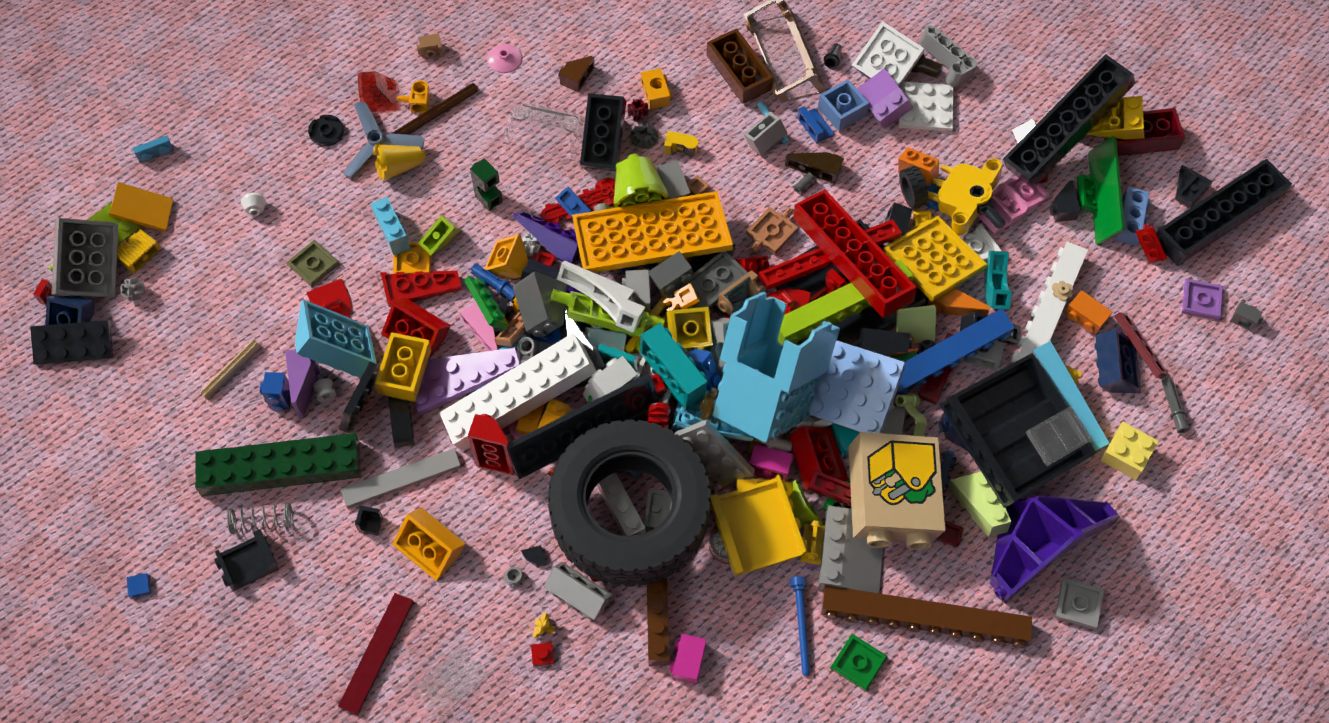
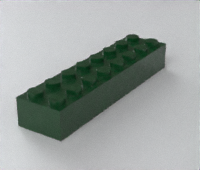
M356 433L195 451V489L201 497L361 478L360 443Z

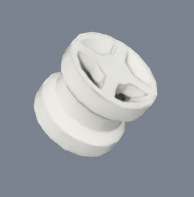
M321 379L314 383L313 387L317 392L316 397L318 401L325 402L335 398L336 392L332 389L333 382L331 379Z

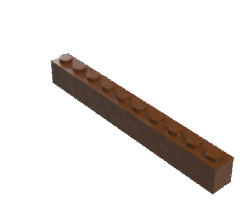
M825 585L823 591L821 615H825L827 619L846 618V621L851 623H857L859 620L865 621L866 624L871 626L885 624L891 629L905 627L911 632L924 630L929 631L928 633L931 635H941V633L949 634L951 638L957 639L964 636L970 637V640L976 642L990 640L995 645L1009 643L1015 648H1024L1031 642L1032 616Z

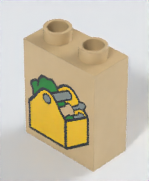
M860 432L848 446L853 538L867 539V545L873 548L891 546L892 541H906L907 548L911 550L931 548L932 542L945 531L938 437Z

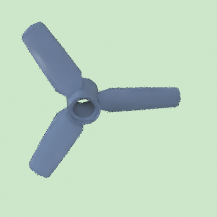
M358 102L355 104V109L367 134L366 137L369 143L362 147L343 174L348 178H352L374 154L375 145L419 146L423 149L424 138L422 136L391 133L383 136L366 102Z

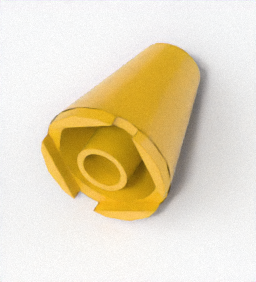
M375 145L373 150L374 155H377V161H375L376 170L382 181L423 164V160H426L425 152L419 146Z

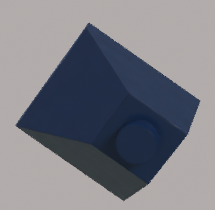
M48 296L45 325L90 322L93 317L94 300L80 296Z

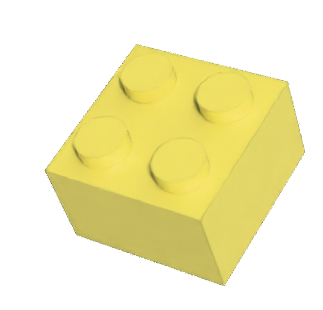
M1122 422L1100 461L1136 480L1146 466L1158 440Z

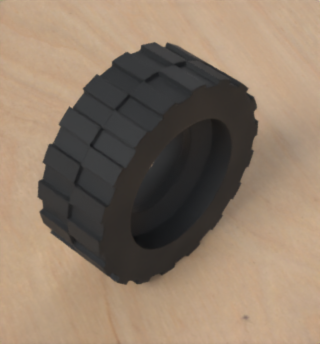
M917 166L901 170L899 174L900 187L909 207L916 208L926 205L928 202V189L922 172Z

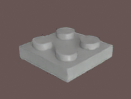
M1063 578L1055 619L1096 630L1104 589Z

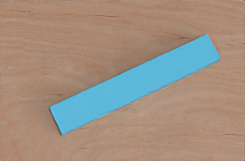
M1051 341L1032 350L1095 451L1110 444Z

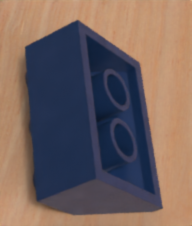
M1116 328L1095 335V349L1098 359L1096 364L1099 369L1098 383L1100 387L1109 393L1140 394L1137 351L1128 336Z

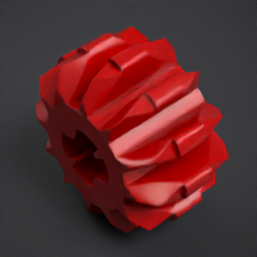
M663 402L651 403L649 406L648 424L655 423L661 425L663 429L666 427L670 430L671 411L669 405Z

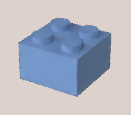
M849 79L819 95V110L838 132L867 116L869 102Z

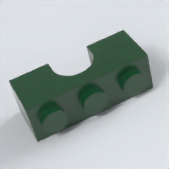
M485 158L475 162L470 168L475 198L490 211L503 202L502 192L495 186L500 183L499 174Z

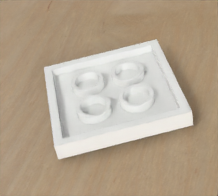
M882 21L852 66L870 78L885 68L898 87H900L925 52V49Z
M903 81L900 89L913 108L899 118V128L952 132L953 86Z

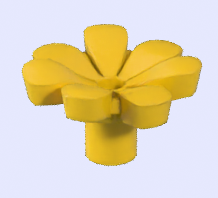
M543 612L541 618L536 619L535 625L537 627L533 631L534 638H539L544 632L553 634L555 627L550 625L548 613Z

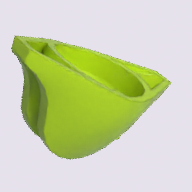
M794 480L793 491L788 499L791 498L794 505V510H792L794 517L799 519L802 529L805 524H811L814 520L819 521V525L823 526L824 523L808 502L798 482Z

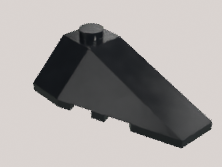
M565 308L564 325L560 326L561 340L574 333L582 341L596 371L602 370L605 365L598 349L594 344L590 345L587 341L588 335L586 332L582 333L580 331L579 322L567 318L568 308ZM590 376L572 388L588 384L592 377Z

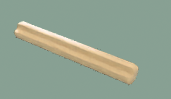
M255 340L248 343L200 391L201 395L205 399H210L260 349V344Z

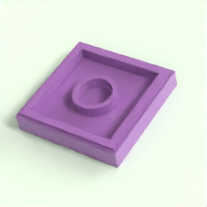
M1186 278L1184 281L1181 313L1220 320L1223 286Z

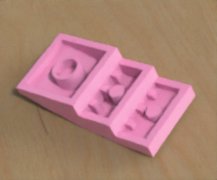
M1016 176L1003 182L1001 187L994 190L992 194L994 209L1006 223L1003 228L997 229L985 214L981 216L978 214V217L996 234L1040 206L1051 195L1039 183L1032 189Z

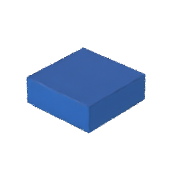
M148 573L126 578L128 597L130 599L151 594Z

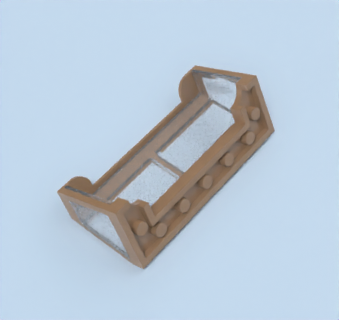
M769 0L744 14L746 18L745 26L748 31L752 30L768 70L773 76L774 88L771 90L776 99L779 98L782 102L826 91L794 13L785 0Z

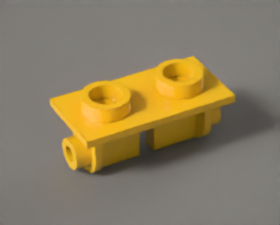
M814 520L811 524L804 525L803 537L807 541L808 548L805 555L801 556L800 562L821 565L825 526L819 525V521Z

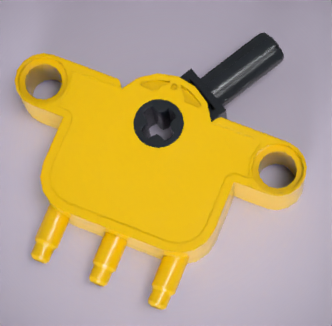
M995 158L989 159L982 169L964 163L958 164L954 168L942 165L940 169L948 173L949 176L945 181L933 178L932 183L941 188L938 194L928 192V199L938 202V209L952 217V230L958 236L965 235L978 214L980 216L985 214L997 229L1003 228L1006 223L994 209V201L992 200L993 190L1001 179V161Z

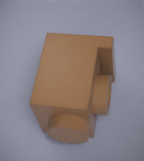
M439 33L418 37L420 43L417 44L418 55H422L423 58H432L440 55V58L444 57Z

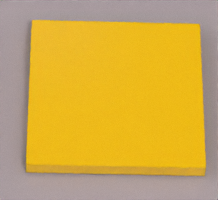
M939 216L934 217L883 247V251L893 262L901 259L913 274L912 282L932 302L985 270L988 266Z

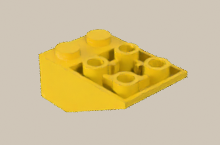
M1143 96L1122 97L1087 135L1109 138L1114 136L1117 139L1124 140L1144 138Z

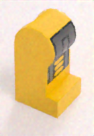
M667 131L664 154L671 155L672 151L684 153L687 156H694L698 152V139L692 135Z

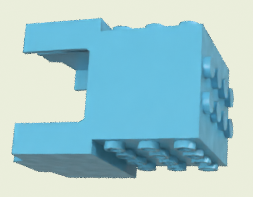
M762 292L746 299L743 307L730 317L720 360L726 362L723 367L722 381L718 386V397L713 405V416L728 423L732 428L740 429L748 436L767 443L808 418L810 414L808 409L815 396V393H813L815 386L819 382L820 375L828 371L840 328L832 325L830 322L823 321L822 326L812 330L809 339L798 346L785 340L783 345L778 342V335L787 303L774 297L766 298L767 293Z

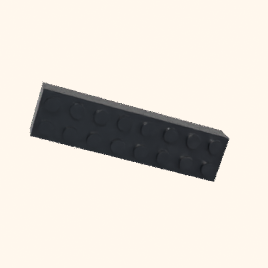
M1105 54L1003 158L1006 168L1033 189L1136 84L1134 74Z
M1268 159L1263 160L1159 228L1156 234L1165 254L1179 266L1285 196L1292 183Z

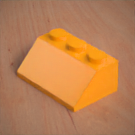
M421 507L406 515L392 545L435 581H438L459 558L466 543Z

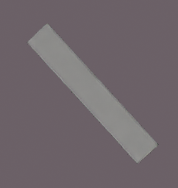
M453 448L342 488L341 492L348 509L459 469L461 465Z

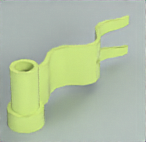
M915 393L898 395L895 399L896 405L905 407V410L915 418L916 426L913 435L925 437L924 432L927 421L924 415L916 409L920 404L919 396ZM939 446L940 462H942V461H941V450H940V446Z

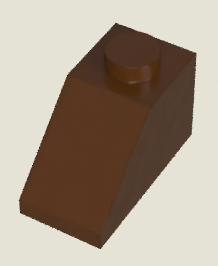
M588 56L567 62L558 73L560 84L579 92L595 68L594 57Z

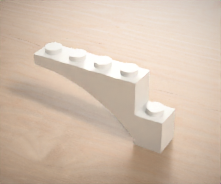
M563 261L557 280L572 286L590 297L614 319L616 326L633 333L639 325L645 309L644 306L631 301L634 290L572 263Z

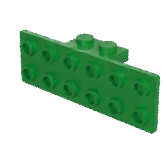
M1114 136L1088 152L1090 177L1083 174L1077 177L1079 206L1081 209L1093 213L1095 243L1097 245L1106 242L1125 230L1117 140Z

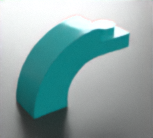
M989 250L988 266L984 271V291L987 304L992 309L1003 308L1010 310L1012 291L1009 290L1007 285L1009 252Z

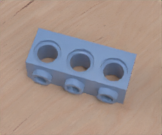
M1127 187L1122 198L1125 230L1115 236V241L1137 246L1139 240L1135 231L1143 229L1142 226L1146 224L1148 219L1146 210L1149 209L1151 200L1148 199V191Z

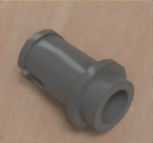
M811 173L804 174L803 178L793 186L794 191L801 195L810 185L813 186L816 181L814 175Z

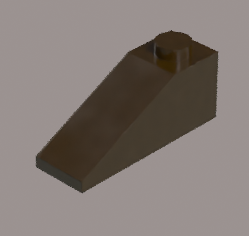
M828 152L789 153L786 155L785 166L806 174L811 173L814 177L833 184L836 183L844 163V158Z

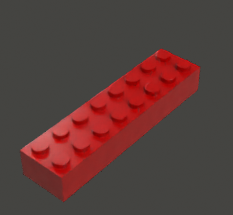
M826 189L795 204L794 220L882 318L914 302L917 288L914 283Z

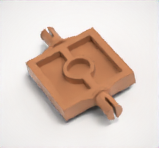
M768 207L746 230V235L755 240V243L749 248L750 251H753L755 254L763 247L775 255L798 230V227L789 220L794 210L788 207L782 214Z

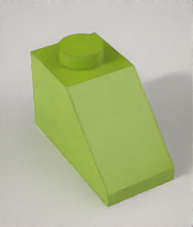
M441 215L418 244L433 256L449 244L461 229L448 217Z

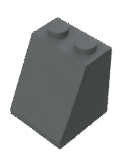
M534 271L513 286L526 332L533 334L535 337L542 338L564 325L565 304L550 300L553 289L566 292V283Z

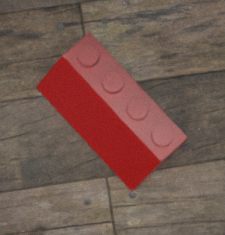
M475 414L468 433V439L476 466L514 475L515 471L506 450L509 442L495 418L488 414Z

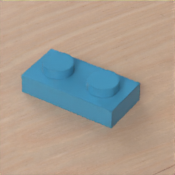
M167 135L133 148L139 163L150 161L154 157L166 155L174 150Z

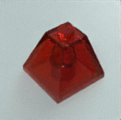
M376 71L357 73L360 102H366L371 112L397 110L396 80Z

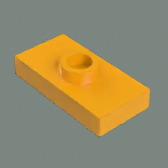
M545 404L521 417L516 427V433L526 435L536 430L542 418Z

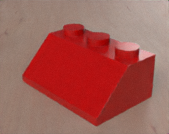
M402 298L393 301L381 334L388 339L392 332L429 340L431 348L430 359L444 342L451 325L409 299Z
M803 426L788 436L792 443V449L805 490L808 489L814 470L845 482L848 480L831 428Z

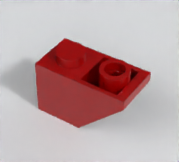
M768 255L733 258L747 272L752 270L758 276L760 271L769 268Z

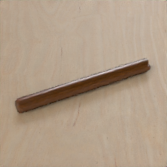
M475 83L469 84L391 134H411L478 92L477 85Z

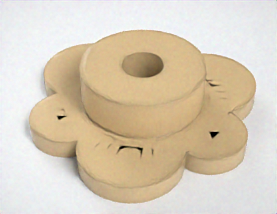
M1060 281L1052 285L1053 296L1058 297L1059 300L1065 301L1067 298L1072 297L1073 293L1071 291L1073 286L1071 284Z

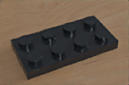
M110 320L30 326L33 365L113 358Z

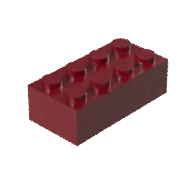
M1176 108L1143 111L1144 138L1127 140L1116 138L1118 156L1178 150L1185 139V135Z

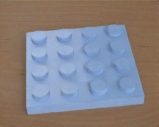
M836 340L828 371L820 375L819 382L815 386L813 392L815 396L808 409L810 411L809 415L858 432L882 433L907 363Z

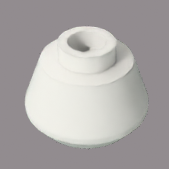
M249 193L241 199V205L247 214L258 216L264 211L266 198L259 193Z

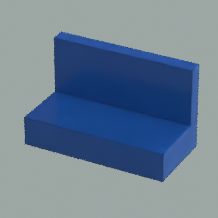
M805 106L798 109L797 119L816 144L834 135V132L815 108L810 111Z

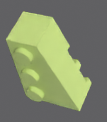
M982 472L950 480L948 491L960 502V506L970 513L972 519L988 537L1008 532L1011 524L1010 517Z

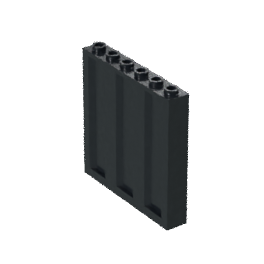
M1033 353L957 392L939 404L1003 508L1097 454Z

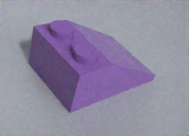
M885 68L857 88L869 102V109L884 129L913 108L910 101Z
M296 349L285 351L291 403L299 419H301L305 415L314 392L313 385L318 381L317 374L321 373L317 361L302 357L297 354Z

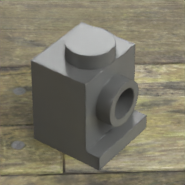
M1242 299L1230 322L1252 331L1255 326H1260L1264 317L1261 316L1262 311L1254 306L1245 304L1246 300Z

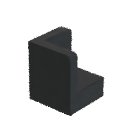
M366 506L359 507L355 521L358 532L378 536L383 520L380 509Z

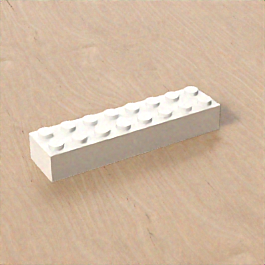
M572 333L441 411L440 416L453 445L464 452L471 448L468 433L475 414H488L492 416L499 427L503 429L589 378L596 372V369L582 341Z

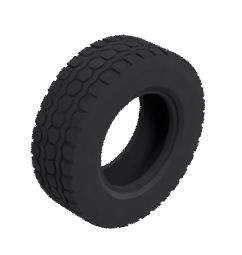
M619 420L612 421L611 424L605 423L599 425L596 429L594 427L586 431L585 435H580L574 440V444L571 443L565 449V453H562L550 478L548 508L553 533L559 547L570 562L574 563V566L580 571H585L586 575L593 579L596 577L598 581L606 584L610 582L611 585L621 586L622 584L624 587H635L637 584L638 586L649 585V582L655 583L661 581L663 577L667 578L673 575L675 570L679 571L686 565L685 562L688 563L695 555L694 552H697L702 544L708 527L711 490L707 472L696 452L694 453V449L687 442L685 443L682 437L678 434L674 435L673 431L666 427L663 429L661 425L655 423L648 424L647 421L638 420V422H635V420L621 422ZM626 470L641 471L655 477L664 485L671 497L672 506L667 517L658 527L638 536H620L606 531L594 521L587 508L590 495L599 482L616 472Z

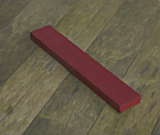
M394 593L338 704L340 709L357 716L359 715L414 603L412 599Z

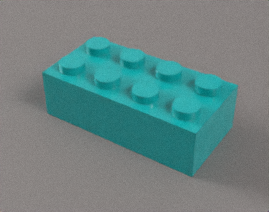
M659 323L641 334L640 354L654 372L659 374L663 383L684 410H688L705 399L707 377L702 371H698L693 359L686 356L681 344L673 340L669 329L664 328Z

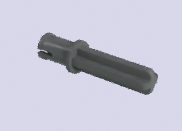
M1165 378L1162 380V386L1171 410L1170 417L1174 420L1177 433H1185L1190 429L1185 418L1186 411L1182 409L1173 379Z

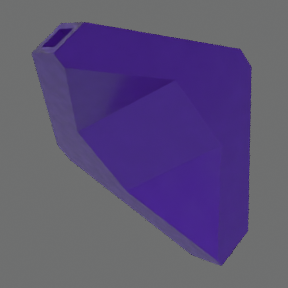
M1046 496L1021 498L1005 507L1011 524L1008 532L997 535L990 585L994 588V594L998 599H1003L1007 603L1050 564L1084 539L1111 527L1120 516L1107 501L1100 502Z

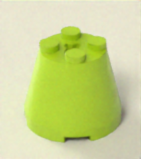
M631 154L628 156V159L616 164L615 208L668 199V191L650 158Z

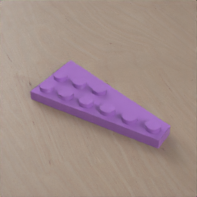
M510 348L428 359L415 402L417 412L419 414L426 413L492 382L522 363L518 350Z

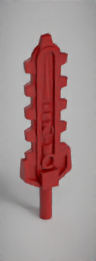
M610 177L597 182L595 189L591 191L584 189L582 190L583 194L578 195V197L592 211H594V206L601 203H606L609 207L614 206L615 180ZM550 203L545 204V209L539 215L546 223L556 222L559 224V220L563 218L567 221L572 219L559 203L554 205Z

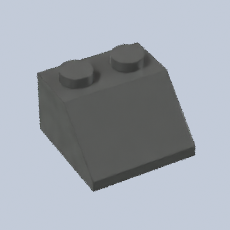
M680 251L648 272L654 288L662 296L671 294L676 290L677 286L687 283L694 276L692 267Z

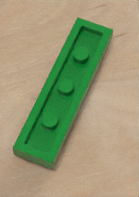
M467 276L464 282L489 326L505 330L509 324L504 318L505 315L500 311L498 303L493 299L492 293L486 287L485 281L479 277Z

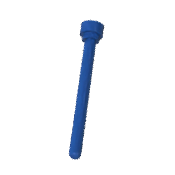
M798 576L790 578V585L796 595L802 674L807 677L810 675V662L803 592L805 587H807L806 577Z

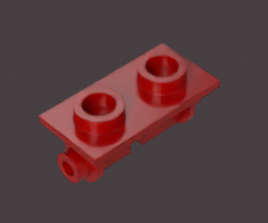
M1145 224L1142 226L1143 229L1135 231L1150 264L1167 259L1153 226Z

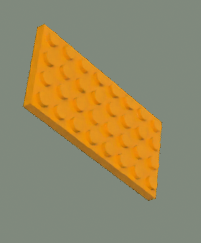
M718 191L572 215L582 268L593 273L662 262L680 251L684 258L733 250Z

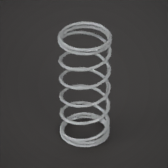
M284 502L285 518L282 527L279 525L276 517L275 504H273L274 520L271 528H269L266 522L265 508L262 505L263 522L261 530L264 522L269 530H272L275 521L281 529L285 526V523L288 528L293 526V511L290 502ZM251 506L252 524L250 530H247L245 527L243 510L240 507L241 526L238 532L236 531L235 511L233 508L228 509L227 526L230 534H238L242 529V525L247 532H250L253 523L255 528L259 530L254 520L253 506Z

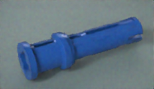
M478 263L471 267V274L483 279L485 283L496 289L499 295H504L510 299L511 303H514L513 299L516 296L510 281L498 278Z

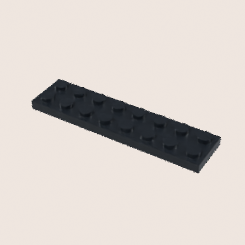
M646 374L510 442L506 450L519 480L557 461L562 453H565V449L571 443L574 444V440L580 435H585L586 431L594 427L596 429L599 425L605 423L611 424L612 421H636L648 415L651 403L659 402L652 377Z

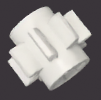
M525 234L524 238L522 237L527 257L533 256L534 252L537 253L540 249V242L532 234Z

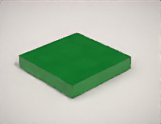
M851 634L830 669L866 692L885 662L887 655L854 634Z

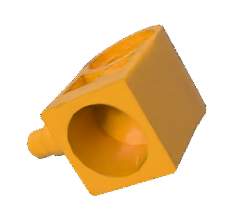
M423 80L415 81L412 84L410 96H397L398 102L409 103L411 113H424L429 110L431 94L428 83Z

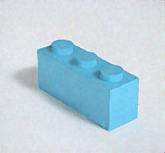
M388 197L370 203L374 217L393 256L411 249L406 233Z

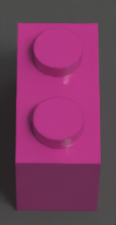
M755 444L749 464L755 469V476L771 480L775 479L776 475H780L781 480L784 479L786 482L793 454L787 451L771 449L766 445Z
M682 634L681 639L676 640L674 652H677L676 660H671L669 672H672V679L697 684L706 639Z

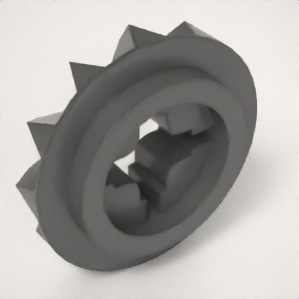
M641 123L639 126H634L630 134L631 142L636 147L644 149L654 146L659 138L655 126L652 127L649 123L647 125ZM647 131V135L642 140V134Z

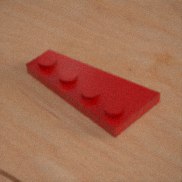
M416 271L409 274L404 272H396V274L380 272L388 307L392 306L393 301L407 298L414 302L462 290L458 271H433L432 273Z

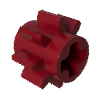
M633 99L631 104H627L628 116H632L634 121L636 119L643 120L644 115H649L648 103H644L642 99Z

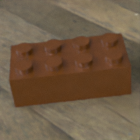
M737 28L707 42V57L742 104L771 91L773 86L772 74Z

